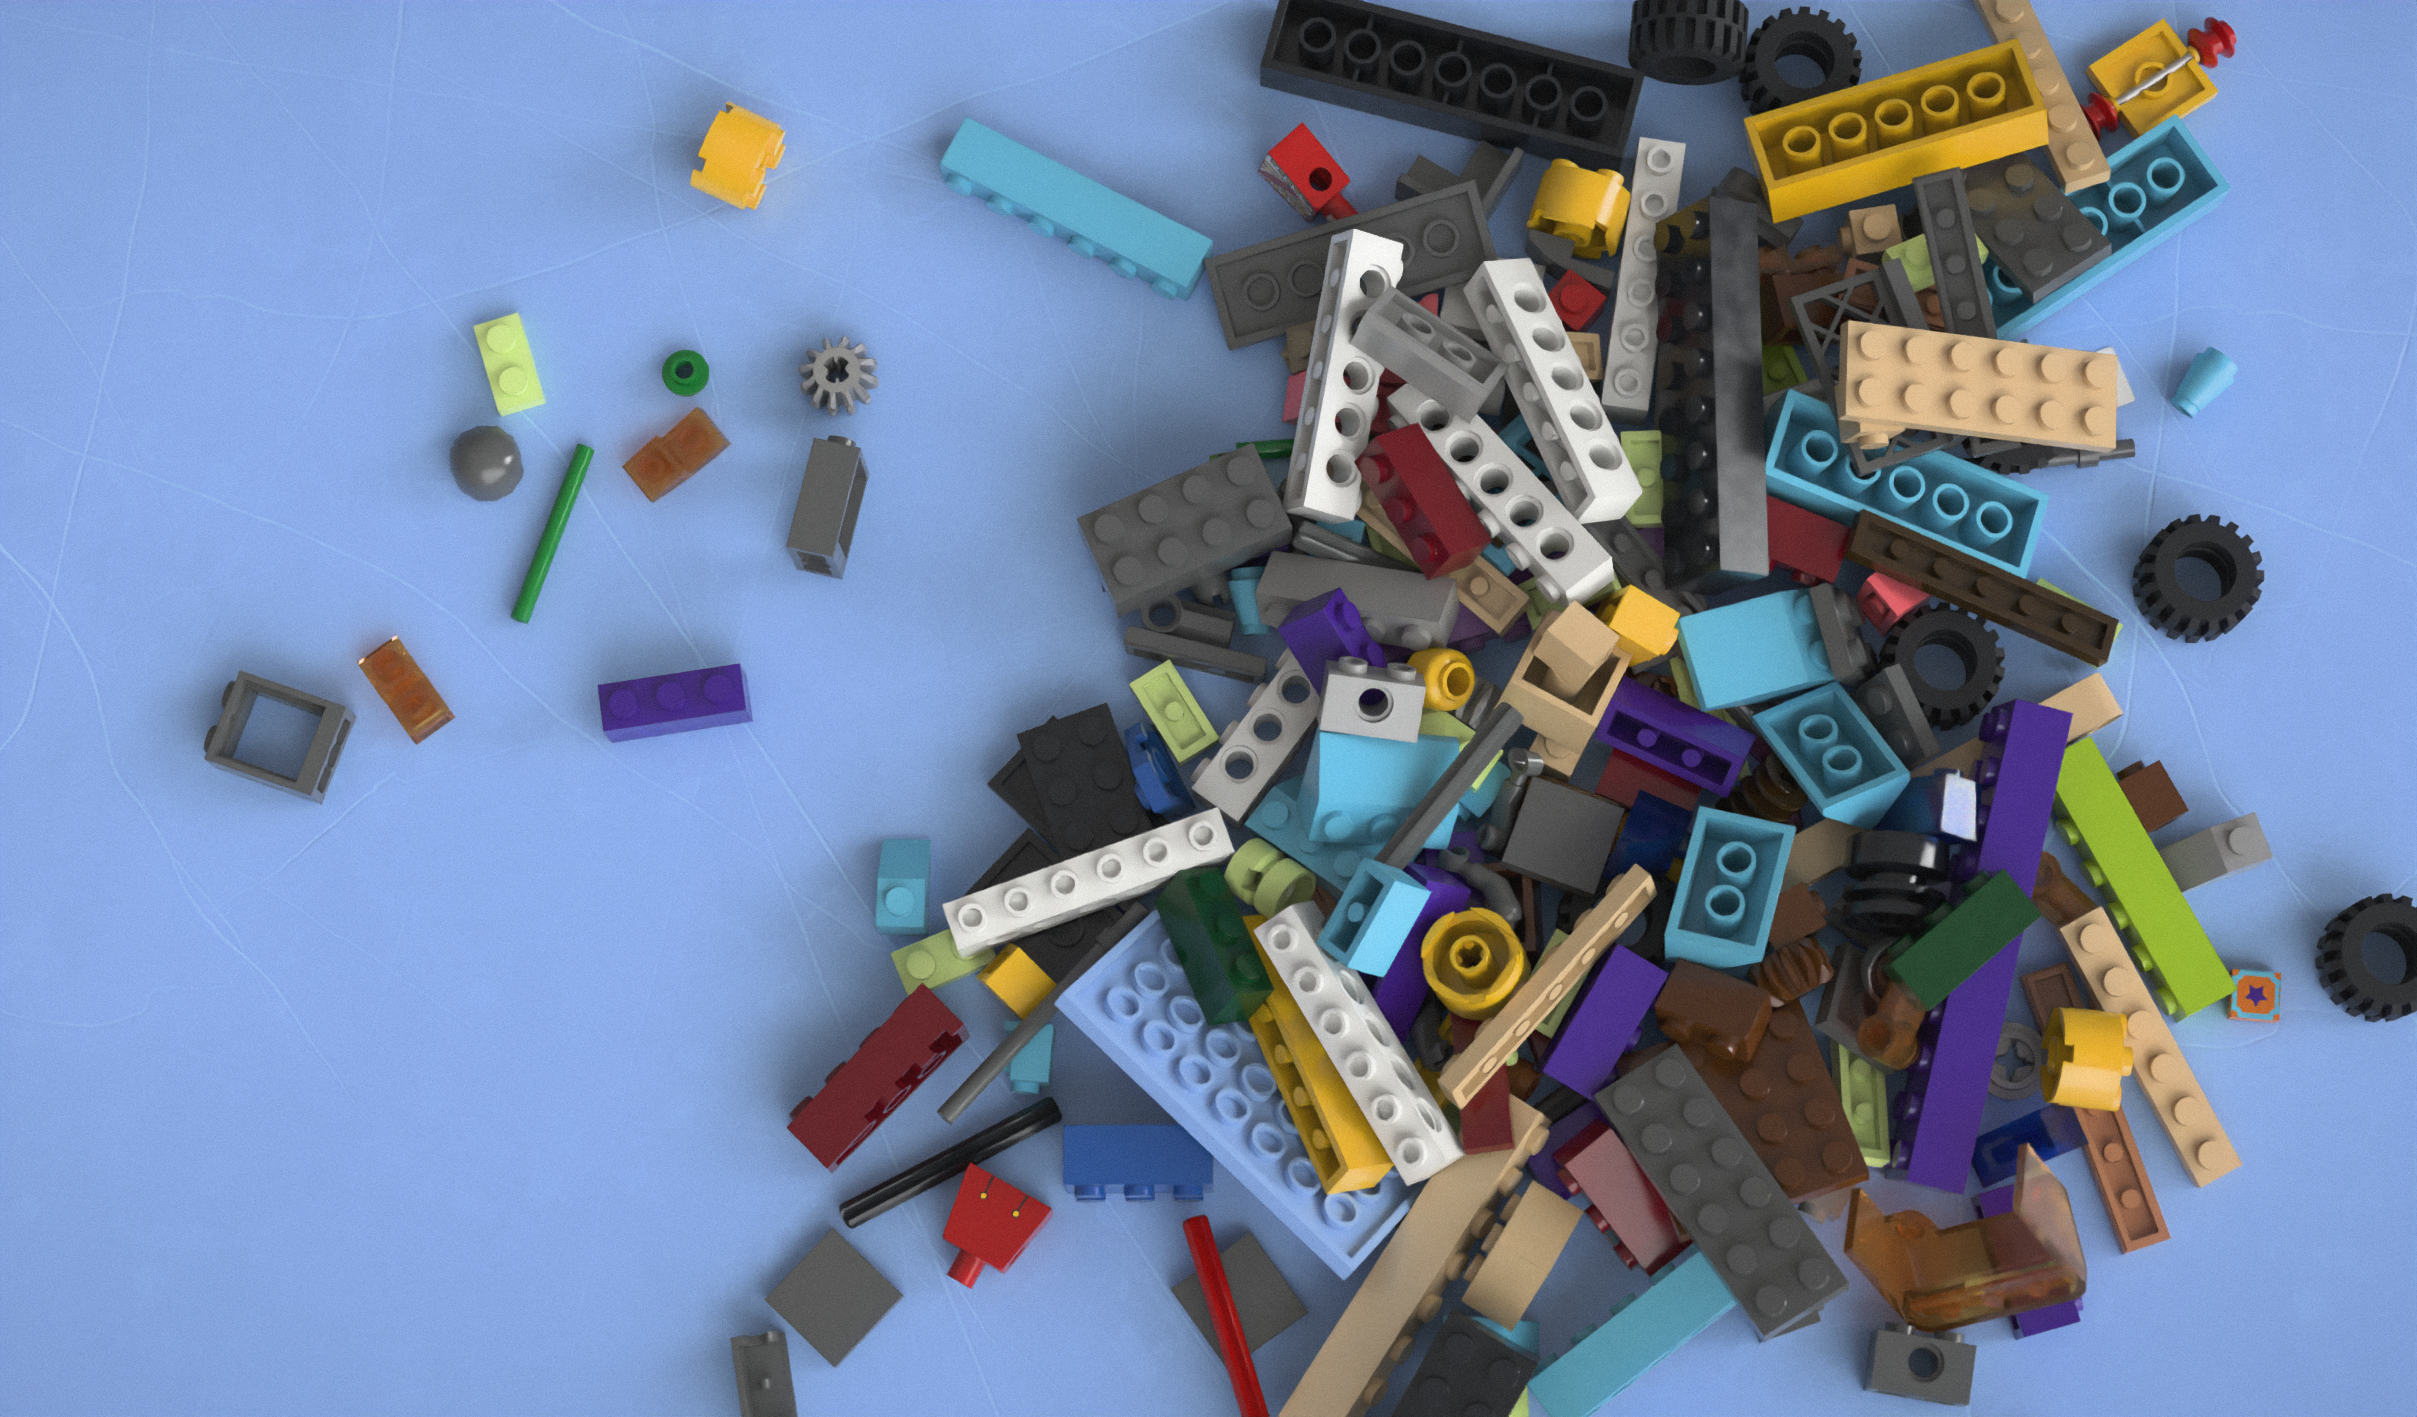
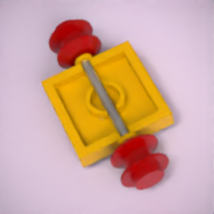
M2208 17L2204 21L2205 31L2201 32L2197 28L2188 30L2186 48L2163 18L2088 66L2085 73L2100 94L2096 92L2089 93L2087 96L2088 106L2079 105L2097 142L2099 143L2101 140L2100 130L2103 128L2110 133L2117 131L2118 118L2134 140H2136L2174 114H2177L2182 119L2215 98L2218 90L2199 64L2209 69H2214L2218 65L2217 55L2221 54L2225 58L2234 56V44H2236L2237 39L2231 26L2224 20L2218 21L2213 17Z

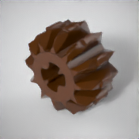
M1805 937L1778 949L1776 952L1764 957L1761 962L1753 964L1746 976L1751 985L1770 991L1772 1010H1776L1795 998H1802L1831 980L1834 970L1829 963L1831 960L1824 947H1820L1816 938Z

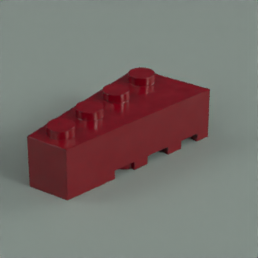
M921 983L912 994L899 1004L894 1013L881 1027H877L859 1045L860 1049L847 1063L843 1061L830 1072L824 1080L826 1086L814 1098L807 1096L792 1110L789 1117L793 1121L786 1128L833 1173L970 1037L965 1025Z

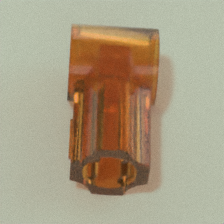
M2042 851L2038 870L2042 875V885L2040 887L2034 886L2031 901L2042 915L2057 928L2097 905L2062 873L2060 863L2053 855Z
M1890 979L1876 1014L1865 1019L1858 1028L1856 1036L1857 1046L1863 1054L1891 1069L1901 1070L1909 1067L1919 1055L1920 1041L1917 1031L1926 1011L1918 1012ZM1891 1037V1040H1890L1889 1044H1888L1887 1047H1886V1043H1887V1041L1889 1040V1038Z

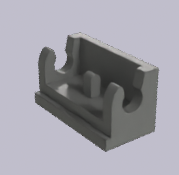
M769 1331L763 1335L730 1338L742 1417H798L786 1333Z

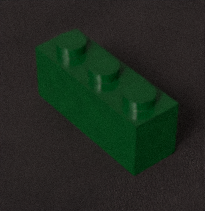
M1219 866L1179 870L1154 903L1208 1026L1248 1021L1275 989Z
M1985 869L1978 871L1961 886L1965 894L1954 904L1951 905L1945 900L1924 917L1928 926L1915 937L1910 932H1907L1887 948L1886 952L1891 957L1881 964L1880 967L1918 1012L1930 1011L2042 916V913L2005 869L1994 870L1990 873Z

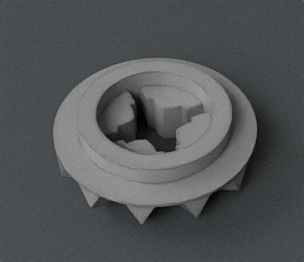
M2008 1022L2002 1024L1995 1058L2006 1055L2008 1048L2011 1047V1042H2013L2012 1050H2015V1058L2023 1060V1063H2028L2030 1066L2025 1065L2024 1067L2016 1068L2009 1081H2007L2008 1075L2005 1074V1066L1994 1061L1987 1093L2009 1101L2025 1099L2040 1089V1066L2047 1065L2048 1049H2041L2043 1039L2036 1031L2019 1023Z

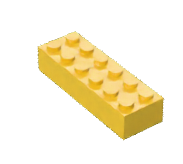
M2018 38L1743 119L1749 154L1773 224L1912 184V178L1959 166L1960 169H1964L2049 144L2047 110Z

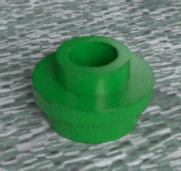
M680 350L666 359L662 368V378L666 387L672 393L682 397H689L698 394L705 388L709 380V367L699 353L691 350ZM685 365L691 366L693 373L690 377L682 379L677 376V371L680 367Z

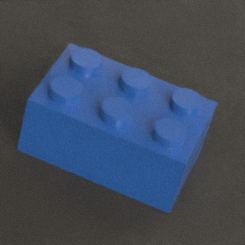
M1180 1124L1063 1125V1185L1068 1194H1074L1077 1202H1105L1106 1194L1124 1193L1125 1201L1153 1202L1155 1201V1193H1173L1174 1201L1199 1202L1204 1201V1193H1214V1156Z

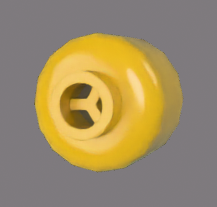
M1429 647L1427 650L1417 651L1412 654L1406 663L1416 668L1417 673H1423L1426 684L1423 704L1425 709L1444 712L1457 710L1466 704L1472 695L1475 684L1474 669L1470 660L1462 652L1449 648Z

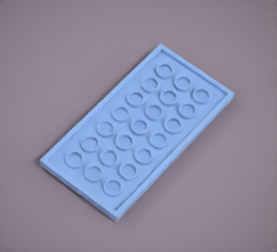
M1157 908L1066 989L1054 1003L1057 1008L1344 1281L1406 1215L1431 1178L1429 1177L1407 1186L1394 1165L1375 1187L1326 1195L1249 1021L1208 1026Z

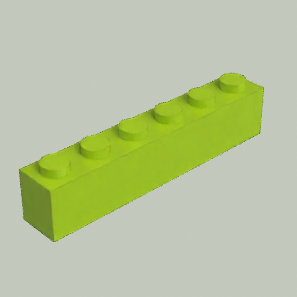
M2091 736L2067 747L2064 751L2052 808L2059 819L2056 821L2057 830L2069 847L2075 846L2083 860L2080 863V869L2088 884L2094 889L2098 887L2107 902L2104 909L2111 924L2117 931L2123 929L2132 945L2129 948V954L2133 963L2141 973L2147 972L2157 988L2153 991L2158 1006L2165 1015L2169 1016L2172 1014L2176 1023L2238 989Z

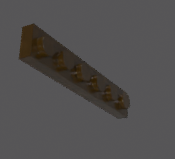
M1865 509L1855 514L1843 553L1844 558L2096 667H2100L2108 662L2118 619Z

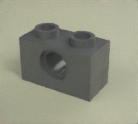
M1885 1322V1330L1877 1329L1871 1332L1863 1391L1956 1407L1969 1405L1977 1346L1964 1344V1335L1935 1330L1934 1338L1914 1335V1326L1893 1322ZM1915 1349L1926 1352L1931 1358L1932 1369L1926 1377H1919L1910 1370L1909 1356Z

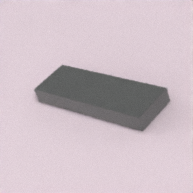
M1128 626L1124 639L1125 652L1129 655L1162 663L1170 659L1175 666L1255 685H1260L1265 680L1267 658Z

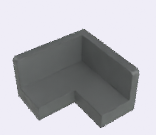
M1482 140L1460 177L1419 155L1407 175L1401 173L1396 181L1395 199L1403 201L1474 179L1488 223L1522 169L1525 151L1516 147L1512 154L1509 155Z

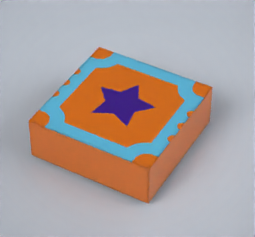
M2231 969L2229 975L2238 990L2228 995L2227 1019L2268 1023L2280 1021L2281 973Z

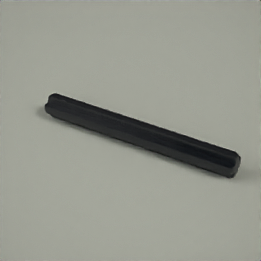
M1046 1097L842 1203L839 1206V1212L849 1228H856L960 1174L967 1169L970 1162L977 1165L1058 1123L1062 1119V1113L1052 1097Z

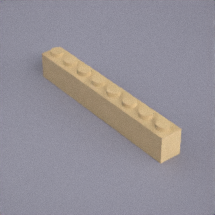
M1510 1093L1516 1148L1473 1155L1465 1154L1431 1176L1277 1417H1363L1370 1406L1375 1407L1383 1399L1389 1387V1382L1386 1380L1395 1366L1403 1364L1413 1352L1416 1344L1413 1338L1423 1322H1430L1438 1313L1443 1301L1440 1297L1450 1280H1457L1466 1269L1469 1262L1467 1254L1476 1239L1484 1238L1491 1230L1496 1220L1494 1211L1504 1196H1511L1519 1186L1523 1177L1521 1169L1530 1155L1538 1154L1544 1147L1549 1137V1130L1547 1128L1551 1124V1120ZM1461 1129V1131L1459 1132V1134L1457 1135V1137H1458V1139L1460 1140L1461 1144L1463 1145L1462 1129Z

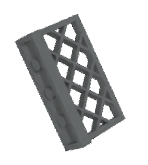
M1900 257L1882 263L1877 269L1791 297L1788 301L1838 429L1839 422L1834 389L1836 384L1834 380L1839 382V371L1827 365L1824 353L1829 342L1840 347V336L1835 334L1834 331L1842 313L1861 322L1930 331ZM1870 284L1877 301L1872 315L1847 304L1853 289ZM1844 293L1841 301L1833 297ZM1819 301L1836 309L1828 330L1811 323L1804 306ZM1880 311L1882 313L1884 321L1878 319ZM1816 336L1823 339L1821 346L1819 345ZM1929 431L1932 440L1917 444L1898 434L1888 440L1890 442L1883 457L1866 462L1862 449L1859 447V442L1844 444L1857 476L1861 477L1939 449L1944 451L1959 446L1968 436ZM1896 445L1905 448L1892 453Z

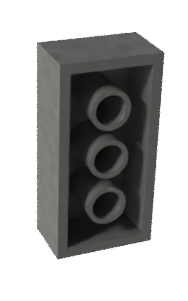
M1253 442L1077 518L1080 536L1117 617H1121L1292 542V525Z

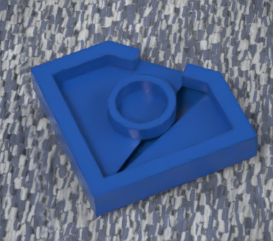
M1138 722L1124 731L1127 743L1126 750L1130 758L1132 771L1138 781L1134 785V790L1142 805L1147 810L1152 808L1154 813L1182 817L1196 809L1194 801L1153 724Z

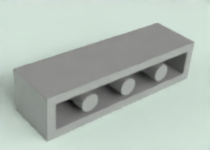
M1274 550L1270 555L1255 592L1261 624L1278 628L1295 605L1341 587L1349 602H1352L1358 609L1362 625L1366 628L1374 642L1406 647L1415 651H1424L1429 647L1446 648L1460 612L1456 580L1453 578L1439 576L1428 581L1426 576L1421 573Z

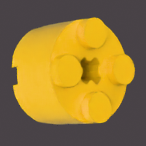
M728 101L725 103L726 112L723 110L719 111L704 139L698 156L702 158L705 165L702 172L693 169L690 185L742 210L746 207L756 210L766 189V185L762 184L767 167L775 170L783 156L786 147L785 144H782L785 131L781 130L780 124Z
M1554 159L1551 167L1545 170L1542 175L1526 224L1527 231L1529 232L1531 228L1576 241L1572 254L1574 257L1591 260L1600 259L1602 251H1608L1609 257L1614 256L1629 213L1632 198L1631 194L1622 186L1624 177L1613 170L1599 169L1596 173L1579 168L1578 165L1569 160Z
M1470 908L1469 911L1457 914L1453 911L1442 916L1429 929L1422 943L1421 957L1427 982L1441 1002L1451 1012L1463 1018L1481 1020L1483 1022L1490 1017L1495 1018L1508 1004L1509 998L1519 983L1529 981L1531 964L1526 951L1510 925L1500 915L1488 909ZM1473 962L1475 964H1478L1477 966L1472 965L1471 967H1469Z
M2058 1007L2051 1010L2046 1022L2041 1049H2048L2047 1065L2040 1066V1089L2042 1098L2046 1103L2118 1111L2121 1102V1075L2129 1076L2133 1066V1049L2130 1046H2124L2127 1031L2126 1014L2072 1007Z

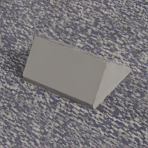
M1390 286L1366 311L1350 343L1469 424L1510 366L1393 286Z

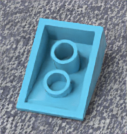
M1809 588L1777 592L1678 618L1674 626L1679 631L1677 637L1701 712L1796 698L1836 681Z

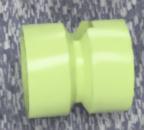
M1258 837L1247 841L1238 849L1229 862L1224 875L1231 893L1244 903L1254 905L1256 910L1269 920L1292 904L1310 901L1316 887V877L1312 871L1294 859H1285L1282 851Z

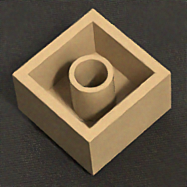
M1547 609L1494 709L1502 702L1510 704L1524 717L1523 725L1580 755L1598 726L1633 655L1615 646L1607 660L1577 690L1533 654L1542 638L1537 633V630L1552 612Z
M1534 1180L1523 1197L1514 1192L1499 1216L1500 1219L1507 1222L1506 1225L1502 1226L1495 1222L1480 1248L1488 1253L1485 1257L1477 1253L1463 1276V1279L1470 1282V1285L1460 1301L1512 1332L1548 1276L1584 1211Z

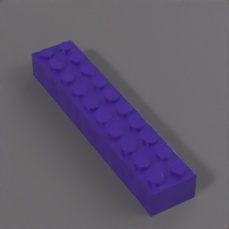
M2014 699L1992 707L1991 713L1986 712L1984 714L1978 736L1980 741H1984L1980 760H1974L1968 777V787L1973 788L1970 806L1963 807L1957 825V834L1962 835L1959 854L1954 853L1949 861L1947 882L1952 883L1948 902L1951 905L1965 894L1961 886L1982 869H1985L1988 873L1994 870L2005 869L2031 900L2073 713ZM2023 932L1930 1011L1918 1012L1915 1009L1914 1023L1918 1024L1919 1028L1915 1044L1909 1043L1903 1060V1071L1908 1072L1904 1091H1898L1892 1108V1118L1897 1120L1893 1139L1889 1138L1891 1160L1884 1166L1886 1168L1885 1179L1937 1192L1964 1195Z

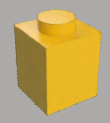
M1010 942L976 976L1004 1006L1021 1020H1024L1057 985L1018 946Z

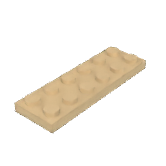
M1851 320L1841 324L1838 420L2104 453L2116 449L2117 355Z

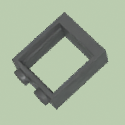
M830 435L827 440L818 438L813 440L786 546L797 570L843 579L869 477V471L861 448L855 447L856 443L848 438Z
M240 670L236 681L229 682L224 691L221 703L224 711L218 725H213L206 735L204 751L207 753L204 759L217 769L322 805L356 716L343 705ZM258 695L322 717L297 780L233 758Z

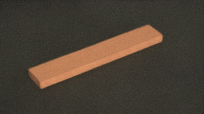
M2067 961L2019 978L2042 1039L2047 1019L2053 1008L2072 1007L2085 1009ZM2121 1103L2116 1112L2066 1106L2121 1255L2171 1239Z

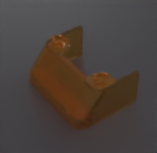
M2028 1143L2018 1145L2012 1207L2014 1211L1939 1230L1928 1217L1915 1210H1904L1885 1216L1861 1187L1851 1191L1844 1253L1908 1325L1914 1326L1915 1330L1934 1333L1935 1330L1947 1331L2076 1300L2082 1297L2087 1289L2088 1269L2067 1191Z

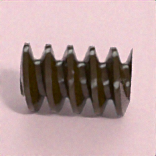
M1771 753L1765 759V764L1756 766L1753 769V775H1746L1740 781V786H1734L1728 798H1720L1715 803V808L1712 809L1783 824V822L1788 821L1795 814V811L1805 806L1809 797L1776 753Z

